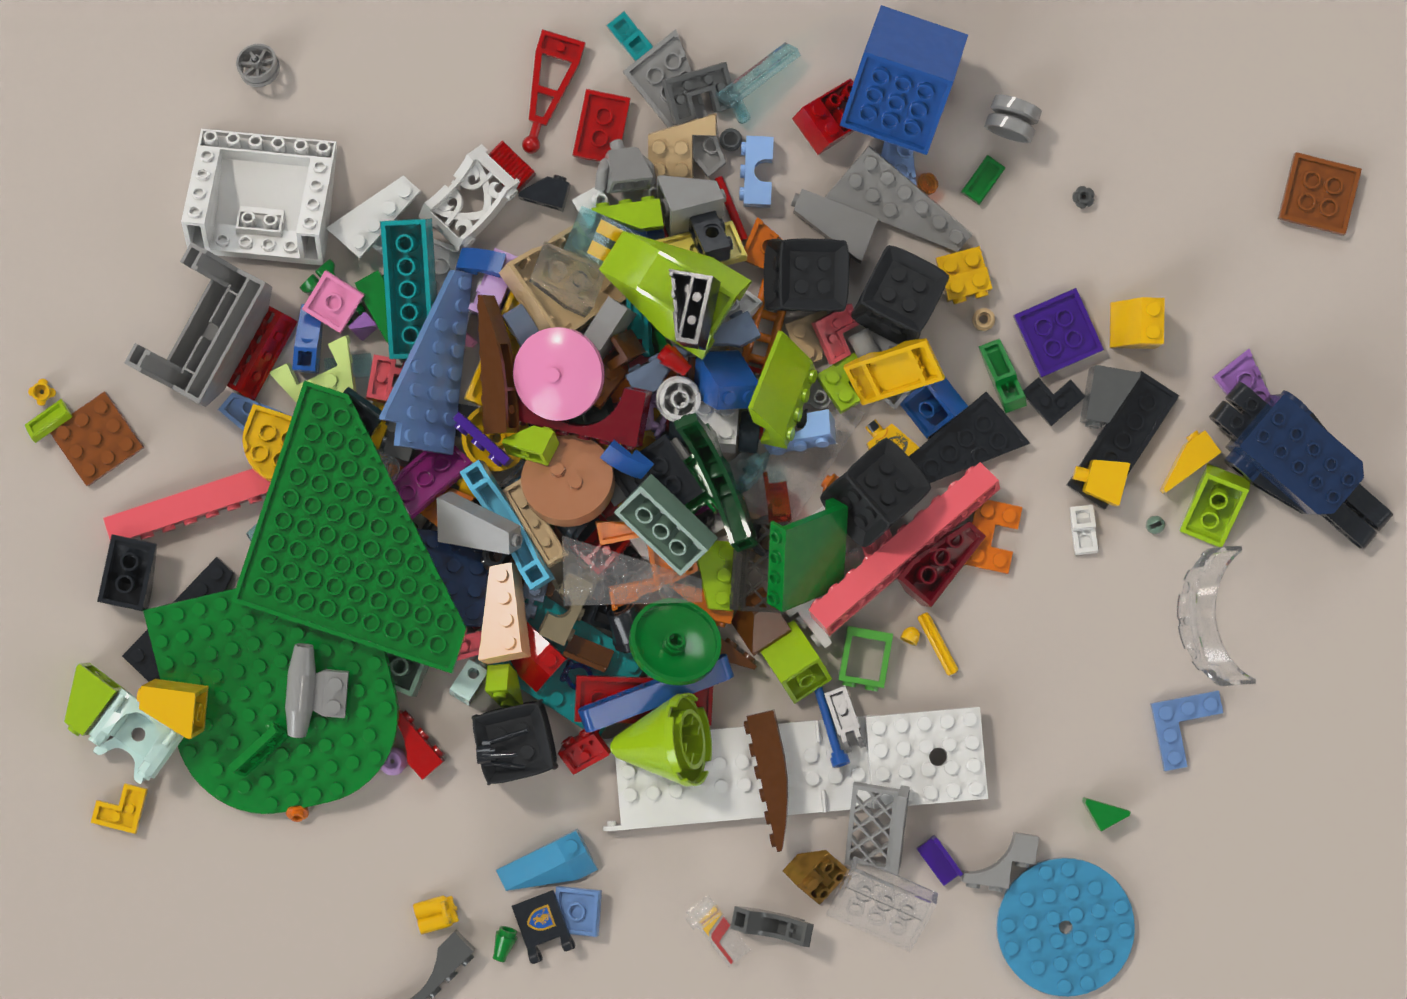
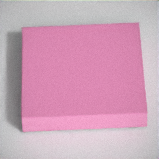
M325 270L302 310L341 334L365 294Z

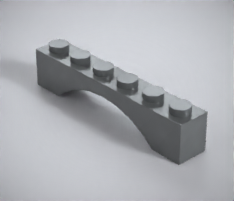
M457 929L438 947L436 962L430 978L424 987L410 999H426L428 996L432 999L440 992L441 988L439 985L444 980L449 983L458 974L456 969L461 964L465 967L474 958L472 953L475 948Z

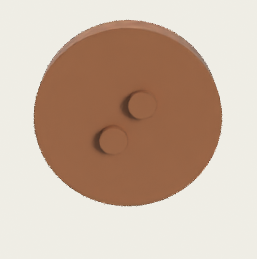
M577 435L556 436L559 445L548 466L526 460L521 475L522 490L531 510L543 521L561 527L579 526L595 519L610 503L615 490L614 470L612 466L600 458L604 453V449L593 440L579 439Z

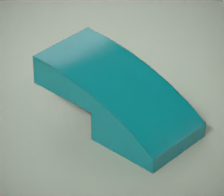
M625 11L606 25L635 61L653 48Z

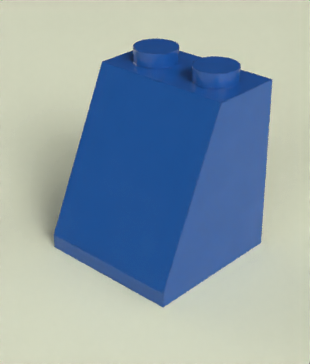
M708 351L703 360L696 356L694 383L699 388L701 401L717 410L748 408L758 380L740 351Z

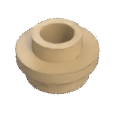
M981 308L973 314L972 323L976 329L987 331L993 327L995 316L991 310ZM980 316L987 317L986 324L980 323Z

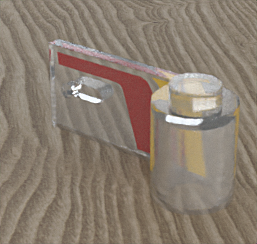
M706 896L686 912L688 924L693 930L698 928L702 931L728 967L750 951V948L737 931L730 929V922L709 896Z

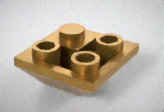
M827 850L797 854L782 870L797 887L819 905L851 872Z

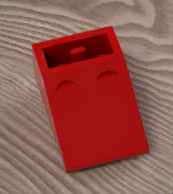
M851 78L803 106L792 118L817 155L854 132V130L840 126L854 83Z

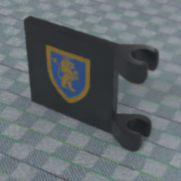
M554 890L511 906L524 939L531 964H536L543 960L537 945L560 937L561 945L565 952L575 948V942L569 933Z

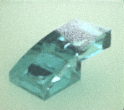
M371 353L352 355L353 377L355 379L370 377ZM324 358L325 372L337 366L334 358Z

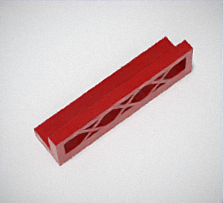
M269 306L266 316L227 386L255 401L298 321ZM274 313L273 319L268 323L271 314ZM262 335L260 342L257 343V339ZM251 355L249 362L246 363V359ZM240 375V378L235 386L233 383L237 376Z

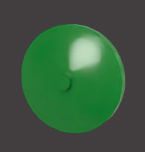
M668 598L652 602L638 613L630 629L629 647L637 665L651 678L669 685H688L700 681L715 667L721 652V636L715 621L701 607L686 600Z

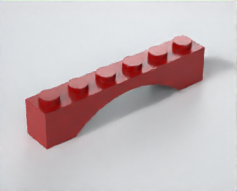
M399 708L398 727L404 738L407 750V763L423 780L445 761L443 758L445 754L436 744L434 746L430 744L427 740L430 737L423 728L417 729L412 723L414 718L407 710L403 712Z

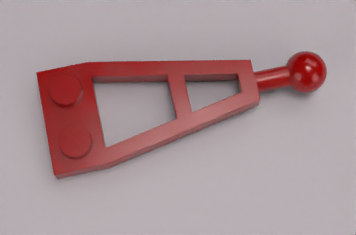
M542 29L535 51L529 121L533 122L529 136L525 137L522 141V148L526 153L533 154L539 150L540 142L538 136L541 126L548 125L576 73L585 49V42ZM543 55L572 63L558 90L539 85ZM538 93L553 97L543 117L536 115Z

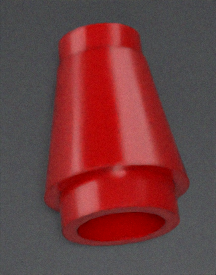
M667 344L656 357L660 360V364L682 376L692 366L674 345Z

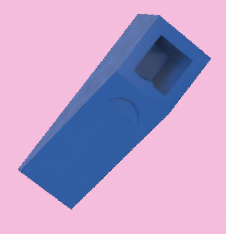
M301 304L294 344L292 370L296 372L319 373L323 322L302 310L305 304Z

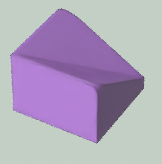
M364 312L349 325V328L363 341L378 329V326L370 315Z

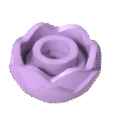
M393 747L381 770L385 774L393 776L402 773L407 766V758L404 751Z

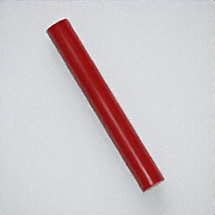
M719 176L714 180L717 181L719 188L724 190L726 195V202L724 204L727 212L734 223L741 242L748 239V236L724 178Z

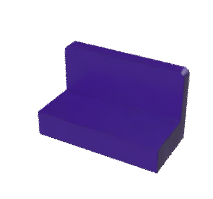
M935 835L916 848L943 886L957 876L961 877L964 875Z

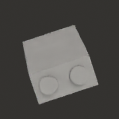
M664 175L657 176L656 199L660 198L663 223L669 237L689 232V218L711 211H716L719 219L725 216L723 205L726 202V195L724 190L719 188L717 181Z

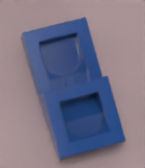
M462 248L456 270L478 275L481 272L500 278L499 272L503 269L506 254L479 248Z
M615 440L612 441L600 456L603 461L615 469L642 479L654 465L653 462L638 450L631 454Z

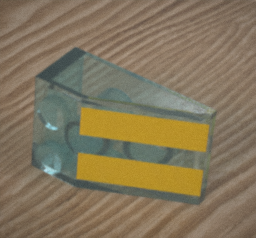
M581 206L563 252L601 267L623 231L639 236L642 235L598 212Z

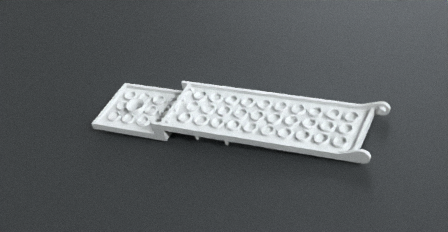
M980 707L857 716L865 747L860 748L858 746L855 733L852 732L846 735L852 747V752L847 753L841 737L838 736L841 750L848 754L850 760L849 764L838 768H833L830 758H832L831 753L833 752L823 720L778 723L788 775L787 815L850 810L854 781L900 789L901 785L909 786L908 806L988 799ZM744 726L710 729L712 759L705 762L704 771L709 773L706 780L698 786L687 787L615 757L621 824L616 825V820L607 821V825L603 826V831L765 817L764 811H768L766 802L761 801L759 793L762 783L761 779H756L754 771L757 761L756 757H751L749 744L752 743L751 735H746ZM602 738L610 748V743L614 738ZM935 748H942L946 752V761L942 765H933L929 759L930 752ZM858 790L857 795L863 802L871 797L867 791ZM883 794L879 798L887 806L893 802L894 796ZM875 800L867 805L868 808H881Z

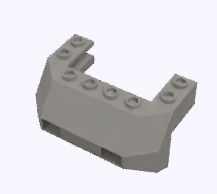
M191 242L180 262L211 279L167 359L135 343L124 363L172 388L194 402L207 407L225 390L266 316L272 286Z

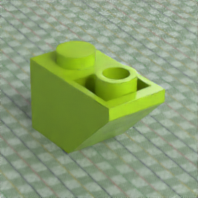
M510 664L487 665L485 691L503 709L522 705L523 699L518 675Z

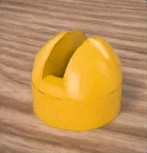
M908 627L902 632L900 639L916 646L920 633L915 627Z

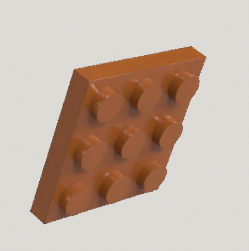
M1295 152L1278 219L1343 236L1346 235L1362 169Z
M105 391L72 413V418L50 433L86 486H90L144 449L138 437Z

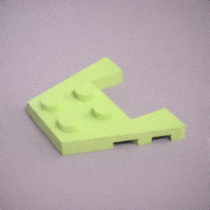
M349 335L328 343L337 366L307 380L308 382L342 393L348 387L357 392L355 377H353L352 371L353 359L352 355H350ZM286 363L270 371L271 376L297 403L303 382L299 384L291 364Z

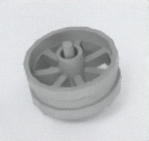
M265 44L247 46L240 52L236 60L237 70L242 80L252 87L269 85L277 78L280 71V64L274 51ZM267 55L273 57L265 60ZM244 67L249 68L246 72L243 73Z

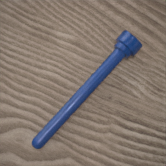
M820 687L814 692L833 752L831 753L832 758H830L833 768H838L849 764L850 760L848 754L841 750L823 687Z

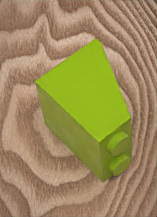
M795 620L787 623L792 632L762 650L761 654L795 704L831 681L832 677Z
M90 662L79 663L76 667L64 720L69 725L67 729L76 736L80 734L82 736L89 735L90 730L115 695L123 688Z

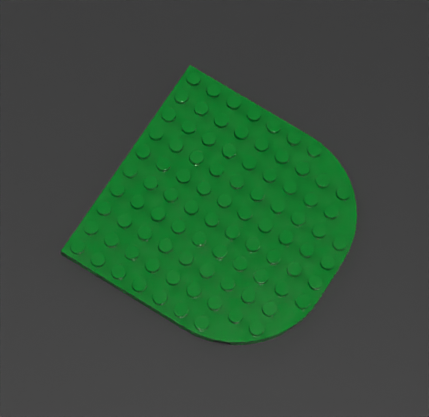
M236 588L143 610L160 679L209 686L204 731L192 739L184 737L179 743L178 749L185 766L193 778L217 800L238 810L258 814L286 812L289 807L297 805L306 808L344 798L362 788L380 771L387 761L396 740L399 721V703L387 652L232 602ZM306 643L313 645L316 673L326 669L349 671L345 718L325 717L313 711L306 737L295 738L289 736L246 777L232 773L228 766L267 731L265 726L268 721L280 724L287 732L285 712L287 677L295 644Z

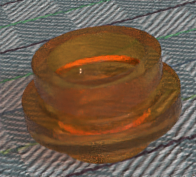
M922 173L918 176V187L927 195L935 193L938 188L937 178L932 173Z

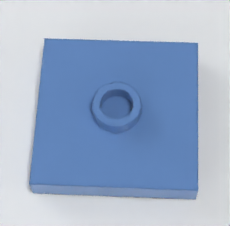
M556 886L555 895L569 933L598 937L602 890Z

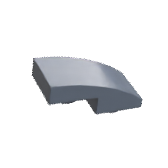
M522 304L517 305L502 315L511 335L515 336L520 348L529 337L539 332Z

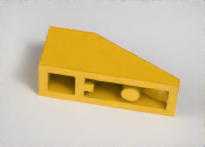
M1196 430L1186 437L1188 442L1181 447L1160 488L1162 493L1168 492L1221 453L1206 430L1200 433Z

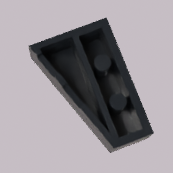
M669 269L672 283L671 297L673 298L675 341L684 347L706 350L721 282L714 276Z

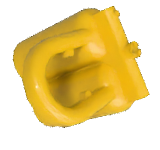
M442 895L413 904L421 935L450 927L453 923L459 921L456 912L458 908L454 905L452 896L446 897Z

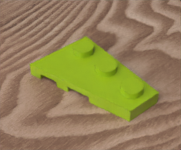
M716 540L711 548L697 561L707 608L711 610L732 611L737 552L730 545L729 541Z

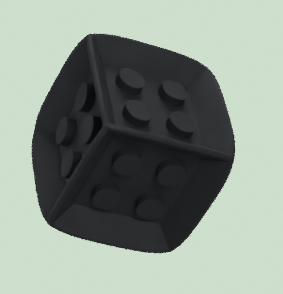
M796 238L787 240L771 239L767 241L764 256V301L767 310L842 312L846 309L849 294V250L845 240Z
M888 245L876 264L852 311L851 317L863 327L869 328L870 331L896 344L919 339L922 329L930 319L945 289L949 275L936 265L911 252Z
M884 438L860 457L847 472L828 486L821 494L820 500L824 507L826 500L834 498L847 505V534L860 546L867 547L929 493L931 485L909 456L892 440Z
M543 699L524 702L522 705L504 709L498 708L481 715L475 714L471 717L476 745H482V740H491L526 728L529 730L528 733L491 745V747L495 746L496 753H518L517 757L496 758L495 761L525 765V769L484 766V764H481L487 785L523 779L558 768L555 743L548 714L542 703Z

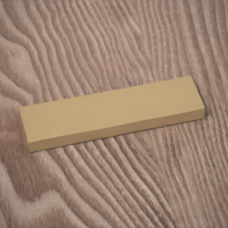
M521 478L502 490L547 567L550 568L568 557L551 525L540 519L529 507L522 490Z

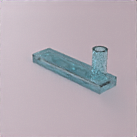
M786 42L716 94L721 103L732 108L738 123H746L751 118L743 99L801 56L798 48Z

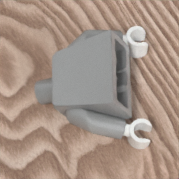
M621 139L612 141L610 143L611 150L607 151L605 158L600 161L596 172L595 189L597 194L592 196V204L594 206L597 204L598 196L602 198V203L608 201L607 196L604 194L605 190L607 194L644 189L643 197L651 196L650 193L652 191L653 196L656 198V187H654L656 177L653 163L641 154L639 148H625Z

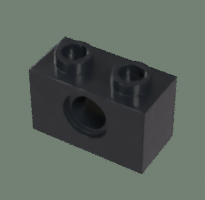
M716 211L690 217L689 233L697 252L713 257L719 262L729 260L730 250L733 249L732 239L730 236H726L724 221L722 218L719 219Z

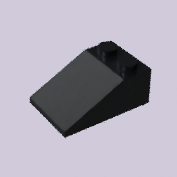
M112 534L97 602L138 611L148 609L153 588L157 544Z

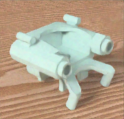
M121 688L90 730L89 735L91 736L88 739L97 745L93 750L97 755H102L114 748L127 751L135 762L134 780L141 784L145 780L149 781L150 778L154 779L184 737L140 710L137 698ZM140 727L144 729L145 738L142 741H135L132 738V731L135 728Z

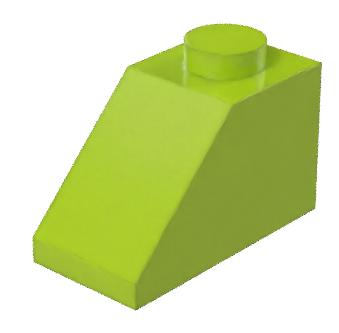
M533 425L504 438L502 444L509 455L548 466L559 445V441L551 428L545 426L541 428Z

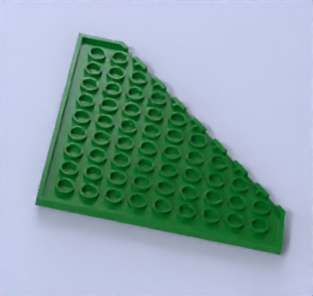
M304 380L232 602L452 674L467 627L350 395Z

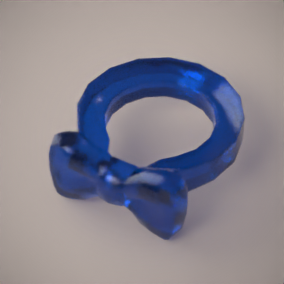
M568 659L559 680L561 682L566 681L568 686L575 690L576 685L571 682L568 676L570 669L583 668L586 670L587 675L593 674L587 665L574 663L573 660Z

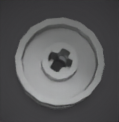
M1001 94L995 95L991 106L995 113L988 115L984 127L1003 138L1021 143H1031L1035 133V129L1031 125L1039 122L1042 110L1016 97Z

